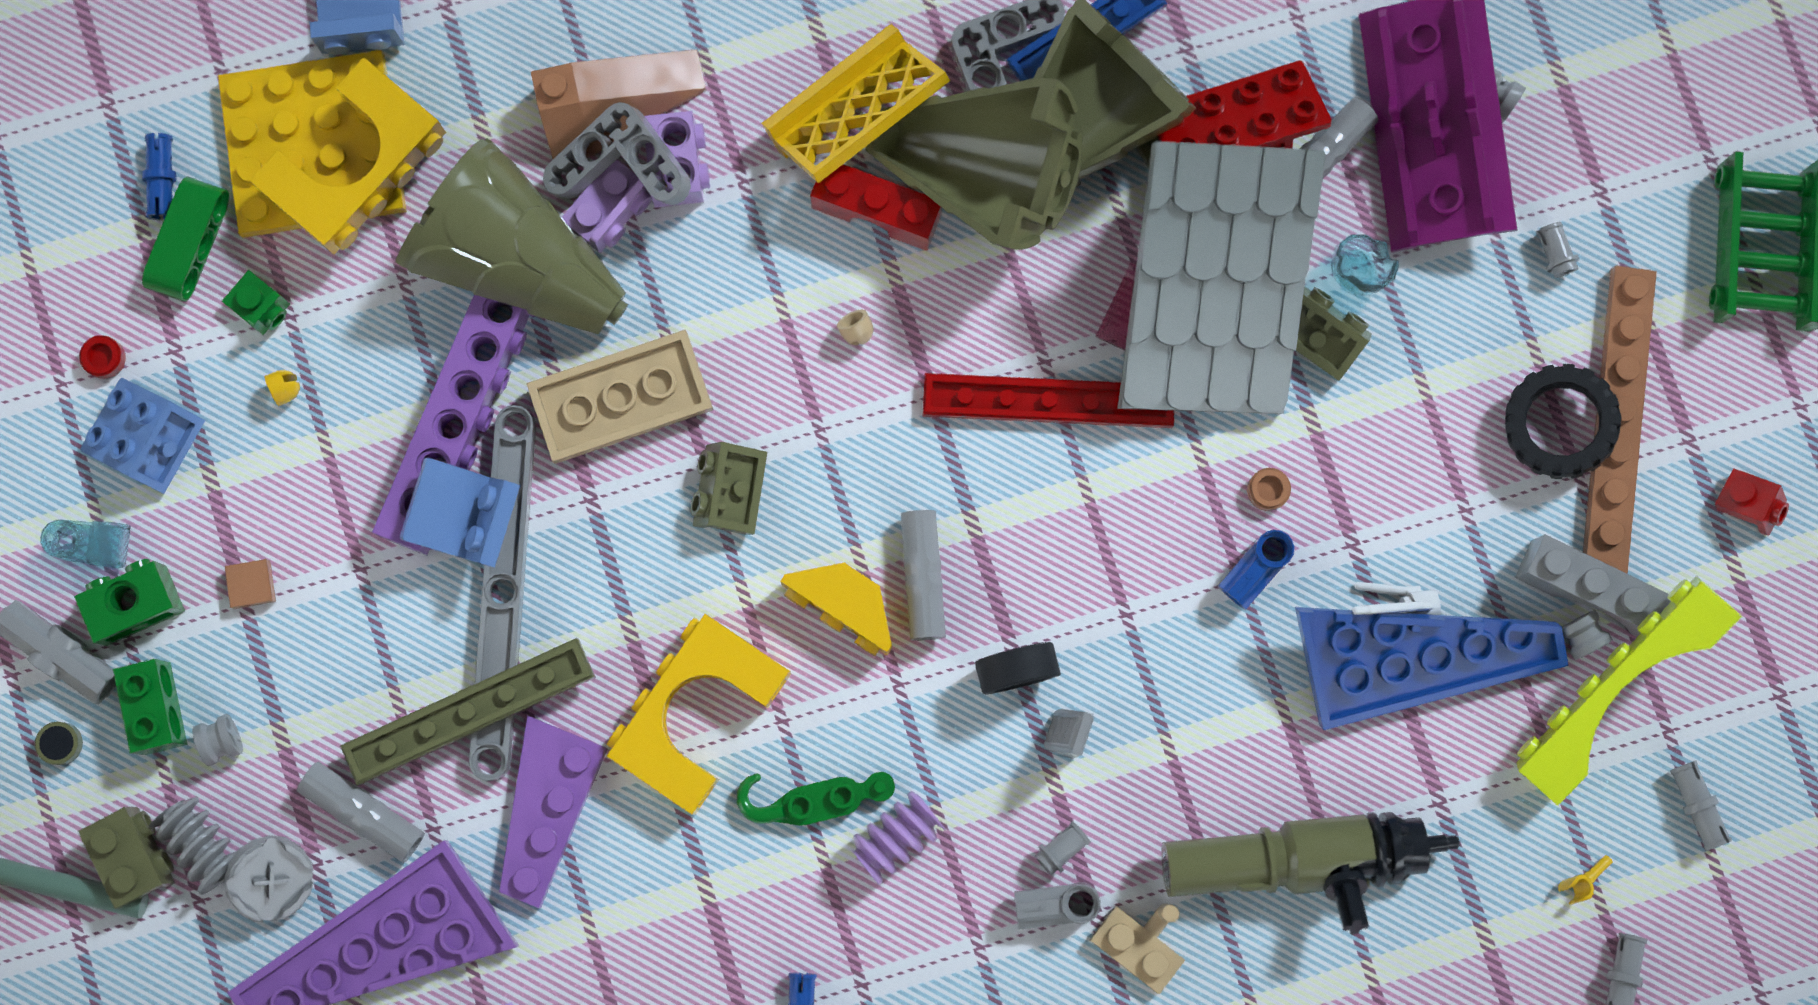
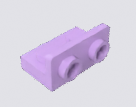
M616 160L583 191L562 218L576 235L582 236L591 247L601 253L606 246L612 248L618 243L626 230L623 226L633 214L636 216L641 215L649 206L652 198L636 174L619 160Z

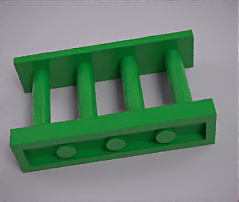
M1735 151L1719 164L1715 174V187L1720 189L1716 279L1709 295V307L1711 310H1714L1713 323H1723L1736 315V308L1792 313L1793 317H1796V330L1813 332L1818 329V160L1805 168L1800 175L1743 170L1744 152ZM1742 187L1797 192L1798 196L1802 197L1801 212L1798 215L1741 210ZM1740 227L1795 232L1796 236L1800 237L1799 252L1796 256L1739 251ZM1738 267L1794 272L1795 277H1798V292L1794 296L1737 291Z

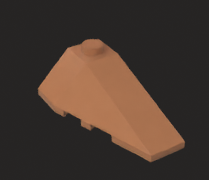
M697 49L572 62L530 71L552 159L614 103L622 102L638 109L644 116L666 114L706 91ZM624 115L620 118L622 124L620 129L623 131L628 127L626 124L628 117ZM605 131L604 135L610 138L609 135L611 133ZM599 140L589 144L586 150V157L595 156L602 152V145Z

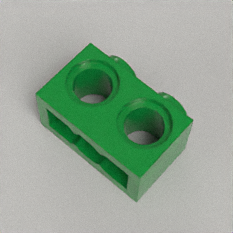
M152 659L113 669L129 752L131 754L148 755L188 745L171 662Z

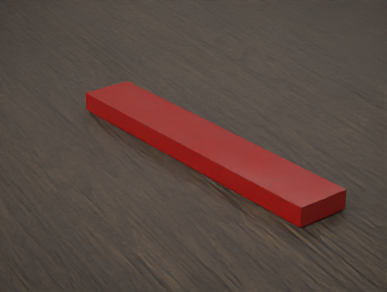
M925 373L923 417L1154 428L1174 427L1173 410L1117 409L1121 382Z

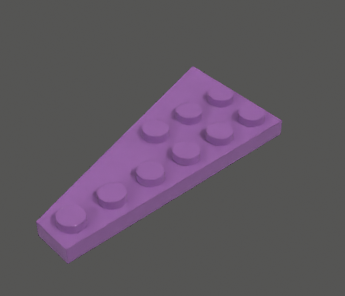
M444 840L227 993L235 1005H330L519 947V945L449 841Z

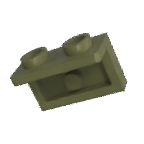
M123 807L78 831L114 909H121L159 888H165L175 883L171 875L174 872L173 863L165 850H159L152 836L155 833V827H148L152 822L150 816L144 810L140 811L138 807Z

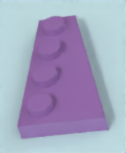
M527 716L499 889L500 893L536 908L542 907L608 748Z

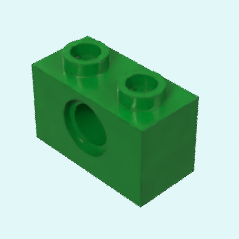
M149 559L136 561L125 567V574L114 579L106 576L93 580L85 585L87 591L74 596L93 643L109 646L185 612L166 565L156 561L150 562ZM133 589L136 594L135 604L129 610L124 611L121 605L122 596L128 590Z

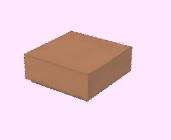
M263 559L225 566L230 608L238 609L276 602L270 560Z

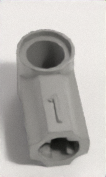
M1085 882L1014 891L1019 929L1069 923L1085 924L1097 917L1100 911L1101 901L1098 892L1093 886ZM1085 891L1093 897V906L1088 913L1076 914L1069 908L1068 901L1074 892Z

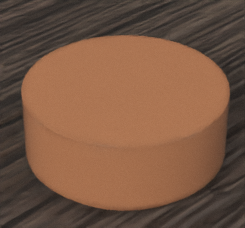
M1276 468L1259 470L1251 477L1247 486V495L1250 502L1256 508L1263 511H1274L1287 502L1291 494V484L1288 477Z

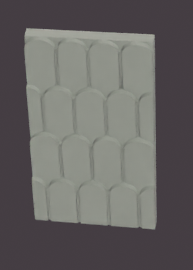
M1159 141L1152 143L1117 409L1284 414V408L1288 401L1293 354L1297 347L1305 277L1309 270L1315 218L1318 217L1326 150Z

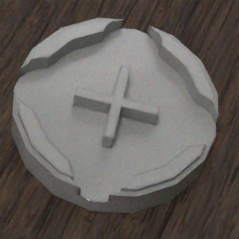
M268 835L251 840L237 850L227 865L224 878L226 895L238 913L252 921L264 922L263 920L274 919L278 921L285 919L299 910L311 894L313 887L312 861L299 844L286 837Z

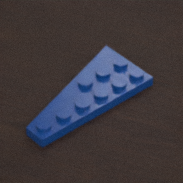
M1295 607L1318 722L1323 730L1569 666L1562 626L1554 621L1412 613L1355 615L1352 610Z

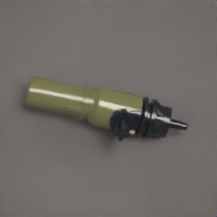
M1371 812L1366 815L1286 821L1277 832H1271L1269 827H1261L1256 834L1162 842L1161 857L1164 884L1168 897L1238 890L1242 892L1266 890L1267 893H1275L1280 886H1285L1292 894L1325 892V896L1337 904L1343 931H1349L1350 935L1359 934L1360 929H1368L1369 927L1362 895L1370 887V881L1375 887H1384L1386 881L1389 885L1400 884L1410 875L1425 874L1429 870L1430 853L1458 849L1460 842L1456 835L1427 836L1424 822L1420 817L1403 819L1392 812L1380 813L1378 817L1375 812Z

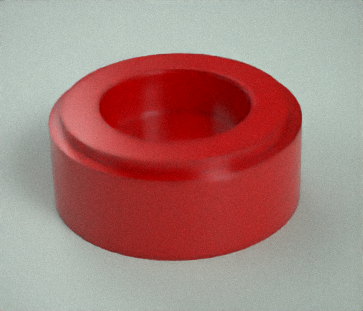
M97 335L91 337L82 345L79 360L87 373L96 378L108 379L121 372L125 365L126 354L122 345L109 336Z

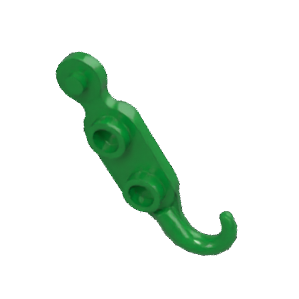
M885 772L873 773L863 783H857L848 777H837L796 787L769 806L755 807L751 804L748 797L751 786L761 780V775L755 773L746 777L740 783L736 793V803L744 817L757 824L779 822L798 826L809 825L853 813L860 806L862 800L867 798L877 802L886 801L894 793L895 782Z

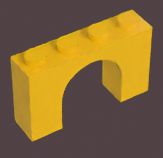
M365 57L358 62L335 88L346 102L370 121L378 130L380 151L377 161L370 172L352 184L328 186L313 180L282 152L277 150L249 180L263 195L333 255L339 249L345 250L355 241L360 226L368 218L373 219L382 212L387 204L386 198L396 187L402 188L412 179L416 165L425 156L430 157L437 152L443 143L442 137L446 134L440 122Z
M704 614L700 621L695 617L690 621L680 637L685 643L677 655L669 653L656 671V674L661 677L652 691L645 688L631 708L636 712L635 716L627 727L620 724L607 742V745L612 748L607 755L608 758L691 815H696L720 779L684 756L672 743L667 730L666 717L673 697L682 687L692 681L702 678H716L732 684L768 709L792 674L788 669L707 614Z

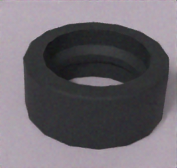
M1052 642L1023 646L975 661L981 690L985 695L1021 688L1061 675Z

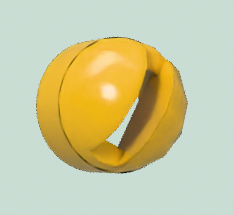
M283 369L264 376L267 387L278 407L297 397L300 391V383L296 382V374Z

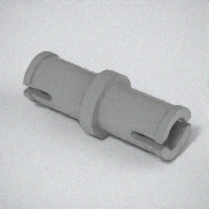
M1693 761L1670 770V773L1673 775L1686 806L1683 807L1686 816L1691 815L1704 844V849L1707 851L1727 844L1732 839L1729 837L1715 806L1719 804L1716 795H1710L1697 766L1698 763Z
M1619 933L1613 971L1608 970L1606 978L1611 981L1606 1005H1634L1637 987L1641 988L1643 984V978L1639 977L1647 939L1631 934Z

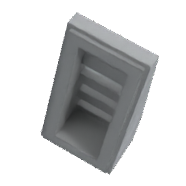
M1066 709L1056 710L1044 742V748L1072 759L1081 756L1094 720L1093 714Z

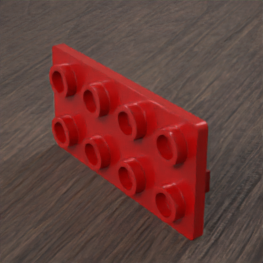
M1298 60L1187 95L1188 103L1191 102L1196 109L1191 115L1184 118L1179 125L1162 133L1157 138L1159 142L1293 149V139L1330 128L1332 119L1304 62Z

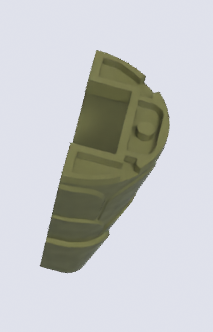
M1076 0L1074 5L1068 9L1042 66L1037 69L1034 78L1044 77L1046 79L1053 78L1059 80L1068 88L1077 104L1079 111L1073 114L1075 129L1082 130L1083 149L1076 187L1081 185V179L1126 157L1128 152L1179 125L1184 118L1191 115L1196 109L1191 102L1188 103L1189 99L1142 51L1112 26L1111 22L1086 0Z
M1037 77L993 88L982 87L943 98L938 95L931 96L868 144L866 151L908 186L924 192L945 211L959 217L992 244L1014 250H1022L1040 243V235L1044 230H1054L1065 214L1079 177L1083 135L1082 130L1075 129L1073 114H1076L1079 110L1068 88L1057 79ZM891 107L883 108L880 111L889 110Z
M488 138L485 140L480 139L445 177L428 201L429 207L423 213L420 223H414L395 260L397 264L407 268L411 273L472 291L477 296L526 309L530 315L598 335L608 321L615 325L629 305L623 301L626 292L582 236L577 237L553 205L542 197L515 163L504 155L494 142Z

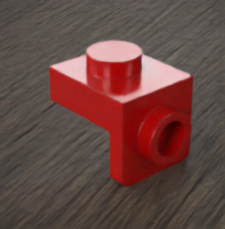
M1733 468L1715 502L1718 511L1757 525L1759 532L1767 536L1771 534L1775 525L1780 526L1783 523L1789 509V503H1787L1781 485Z

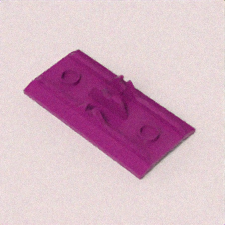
M1414 0L1360 13L1359 22L1371 108L1378 117V123L1374 126L1391 252L1395 253L1420 246L1482 235L1518 231L1485 0Z

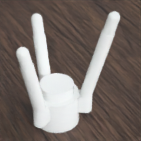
M1356 582L1354 584L1356 590L1405 596L1400 597L1399 603L1355 606L1352 609L1355 615L1398 612L1441 615V604L1436 590L1422 591L1420 585L1403 587Z

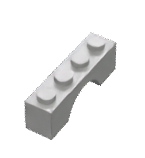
M1546 534L1531 541L1514 577L1551 596L1570 599L1592 607L1623 624L1629 633L1636 637L1640 634L1637 630L1640 623L1653 611L1660 614L1671 602L1667 598L1668 593Z

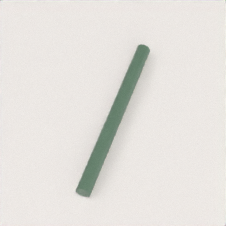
M0 858V885L141 919L146 911L149 900L148 894L121 909H114L102 882Z

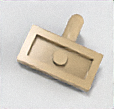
M1167 903L1158 907L1144 927L1115 906L1090 938L1091 942L1159 995L1185 961V959L1158 939V936L1167 924L1175 922L1179 918L1178 908Z

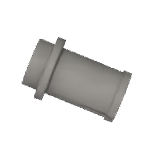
M1562 222L1546 225L1536 231L1549 262V265L1546 267L1548 272H1553L1554 277L1559 278L1579 269L1576 262L1580 258L1578 255H1573L1563 230Z
M1072 821L1065 830L1046 846L1042 844L1038 846L1040 851L1035 855V858L1050 875H1053L1056 871L1061 873L1064 871L1062 866L1083 847L1090 844L1091 841L1082 829Z

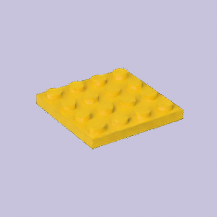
M382 50L218 75L238 234L242 238L303 229L249 181L277 150L282 152L313 180L328 186L352 184L366 176L373 168L380 151L378 130L370 121L346 102L335 87L363 57L388 77L385 54ZM396 187L386 198L387 204L376 217L407 212L403 187Z

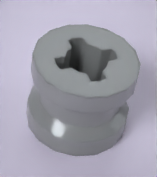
M1596 610L1584 614L1562 627L1564 639H1567L1572 646L1570 653L1574 660L1600 649L1613 640L1609 632L1602 631L1598 621L1600 617Z
M228 714L219 716L213 724L206 725L201 723L192 728L196 749L207 766L218 763L220 757L225 755L235 757L243 752L240 734L234 721Z

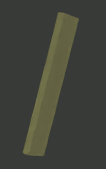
M575 638L340 745L356 785H362L596 678L580 640Z

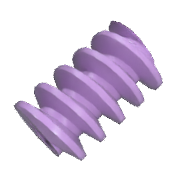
M913 791L907 794L910 808L900 802L894 804L897 815L896 819L885 812L880 815L884 827L882 830L872 823L866 826L870 836L869 840L858 834L853 836L856 850L853 853L878 885L883 882L880 868L894 874L897 871L893 860L894 857L904 863H908L910 861L907 851L908 846L920 853L924 850L920 839L922 835L934 842L937 840L934 826L937 825L946 830L923 799Z

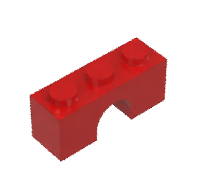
M844 164L821 182H815L810 195L811 207L814 210L849 223L852 218L869 221L885 229L889 233L890 238L928 251L942 215V207L927 195Z

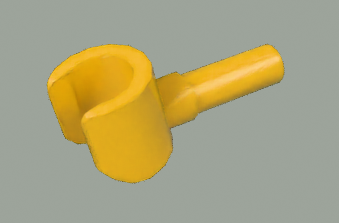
M1604 855L1583 875H1577L1562 880L1559 883V892L1570 888L1574 890V898L1568 903L1569 905L1592 898L1594 894L1593 883L1613 863L1612 859Z

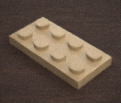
M686 329L526 383L554 464L714 410Z

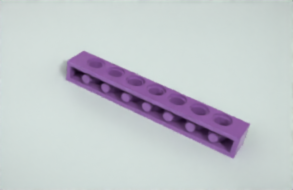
M477 295L473 296L372 533L413 551L428 555L430 548L410 543L400 538L425 458H444L447 464L466 470L471 469L478 452V448L474 446L480 431L486 432L491 424L494 409L490 407L496 393L502 394L505 390L511 373L507 367L513 354L519 355L523 349L527 337V332L523 330L529 316L535 317L528 314L526 309ZM504 305L513 308L512 315L506 322L497 323L493 321V314L497 308ZM487 343L496 345V353L493 358L488 361L477 360V351L482 345ZM471 381L478 382L480 390L477 396L470 400L461 399L460 392L462 387ZM452 420H462L463 430L461 434L453 439L445 438V426Z

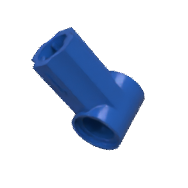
M1280 530L1265 532L1255 540L1250 549L1217 587L1235 604L1246 610L1277 573L1290 562L1295 548L1293 540L1288 534ZM1275 539L1282 544L1284 552L1281 560L1274 562L1266 559L1262 552L1265 540Z

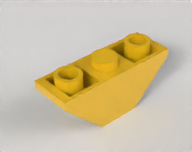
M845 562L788 573L781 579L782 586L787 589L784 594L787 599L803 609L809 603L822 612L819 620L839 633L843 627L847 628L858 636L854 643L871 655L876 656L879 650L888 655L892 649L881 589L878 584Z

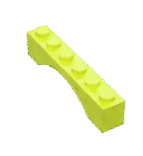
M1695 576L1691 582L1687 579L1682 580L1668 595L1667 598L1671 602L1660 614L1656 611L1651 612L1638 626L1639 636L1629 646L1625 642L1620 644L1607 659L1610 666L1599 677L1595 674L1589 676L1576 692L1580 697L1569 708L1565 705L1558 708L1546 723L1550 728L1539 739L1532 736L1517 752V755L1520 757L1516 762L1518 771L1557 806L1588 776L1589 754L1595 731L1606 709L1619 692L1640 673L1665 659L1691 651L1711 649L1742 617L1737 610L1699 577Z

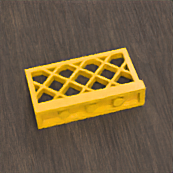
M889 24L761 124L778 152L786 159L790 157L819 183L949 83L950 79L944 70L906 42L899 29ZM931 76L921 85L913 86L916 78ZM903 81L901 88L887 90L888 83ZM896 102L889 110L880 111L882 104ZM870 106L867 114L854 116L856 108ZM863 127V130L855 136L847 137L849 129ZM837 131L835 139L821 141L824 133ZM830 153L823 161L816 166L814 165L817 154Z

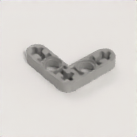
M1025 0L957 26L953 31L951 48L967 91L978 89L973 83L972 78L980 70H987L993 73L996 78V83L993 87L1006 85L1007 82L996 55L1034 42L1060 25L1065 15L1064 5L1061 0ZM1041 7H1045L1048 12H1056L1053 14L1052 23H1047L1044 18L1032 21V31H1027L1026 19L1022 13H1027V20H1031L1039 16ZM1010 19L1018 24L1020 31L1017 36L1007 39L998 34L996 26L1002 20ZM969 34L972 40L979 38V41L976 43V53L979 60L972 63V54L968 46L960 47L963 43L964 35Z
M622 102L614 103L608 107L547 165L543 174V183L550 193L565 199H571L584 191L622 155L650 195L656 200L669 205L679 204L689 195L691 188L688 174L645 116L635 107ZM623 115L628 117L626 119L628 127L625 131L620 129L622 126L620 118ZM605 131L611 133L609 135L610 138L604 135ZM599 140L602 145L601 155L595 161L589 162L586 157L587 147L593 141ZM652 143L655 150L654 156L649 163L641 165L638 160L639 150L644 144ZM579 165L584 167L583 171L577 169ZM661 170L663 174L673 178L671 182L673 190L671 192L665 191L667 187L666 182L660 175L655 173ZM563 171L568 172L566 176L568 184L566 186L560 185L563 181L561 177Z

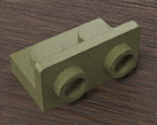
M1304 287L1296 351L1340 381L1370 341L1372 334L1366 330L1369 325L1355 313L1348 311L1345 315L1333 307L1334 299L1321 289L1314 287L1311 291Z
M726 442L707 444L698 459L697 471L701 476L699 489L695 492L691 502V515L694 516L693 527H711L745 535H754L768 452Z

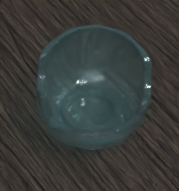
M1352 234L1335 246L1331 261V270L1336 282L1344 290L1355 296H1371L1378 293L1395 280L1399 269V261L1393 260L1388 253V244L1384 241L1373 240L1372 237L1365 234Z

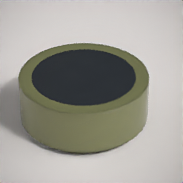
M66 722L46 724L40 729L35 739V749L38 756L44 762L54 765H65L74 761L79 756L83 746L80 731L74 725Z

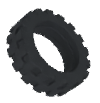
M1554 364L1542 367V370L1539 372L1528 374L1524 381L1513 390L1505 412L1507 441L1510 448L1516 454V458L1523 465L1526 464L1534 473L1548 475L1552 479H1562V477L1578 478L1583 476V473L1596 470L1612 454L1618 441L1622 420L1619 401L1616 394H1613L1610 390V385L1607 381L1595 376V372L1585 367L1583 370L1575 368L1574 364H1563V366L1554 367ZM1556 388L1573 389L1585 394L1595 405L1599 416V430L1593 442L1582 451L1571 455H1553L1540 449L1531 440L1526 427L1527 413L1532 403L1543 393Z

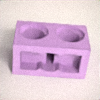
M692 111L645 116L664 143L666 137L672 132H682L686 135L685 141L678 146H669L665 143L683 169L691 175L689 195L684 201L676 205L704 202L703 189L710 188L708 164H700L698 149L706 148L703 123H695ZM652 143L645 144L647 163L652 160L655 153ZM661 170L655 173L660 175L666 182L667 187L665 191L671 192L673 190V186L669 183L671 177L663 174ZM651 196L655 208L673 206L656 200Z

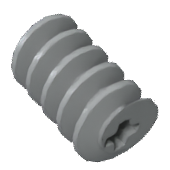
M193 797L185 801H179L159 814L148 827L160 826L156 832V838L159 841L171 839L166 851L170 855L181 853L176 863L181 869L192 866L187 878L191 882L203 880L197 890L200 895H203L224 883L227 865L237 851L229 854L223 852L231 840L229 837L217 841L213 839L220 826L219 824L206 828L203 826L210 813L208 810L194 814L192 810L200 800L198 797Z

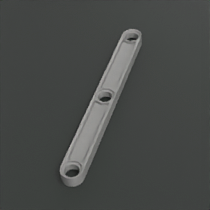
M511 405L502 409L495 421L491 478L518 484L520 488L495 568L484 565L475 684L516 666L519 662L536 425L530 412L518 405ZM514 414L523 415L527 420V427L524 433L515 437L506 434L504 424L507 418ZM502 580L510 581L515 591L513 598L504 604L496 603L491 593L493 586ZM514 715L471 734L469 765L472 773L477 778L485 781H497L503 778L509 771L512 755ZM493 749L500 754L502 764L500 769L494 774H485L479 767V757L484 751Z

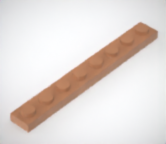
M1615 265L1610 270L1600 379L1603 378L1610 385V390L1613 394H1616L1622 420L1618 441L1612 454L1601 463V466L1590 472L1583 553L1628 574L1657 271ZM1597 412L1594 438L1599 430V416Z

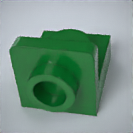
M250 270L243 275L222 300L226 306L262 335L268 330H274L283 322L287 314L286 309L290 305L287 300Z

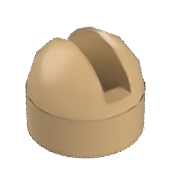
M860 309L850 312L837 323V328L843 339L851 345L866 344L872 338L874 328L866 310Z

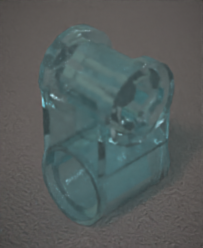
M54 520L43 528L40 542L46 553L65 561L102 567L125 568L131 525L106 521ZM68 535L72 536L71 544L59 545L60 538H66Z

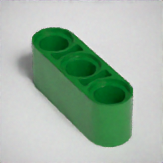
M188 176L182 179L146 263L142 277L144 288L184 302L190 299L226 214L230 199L228 190Z

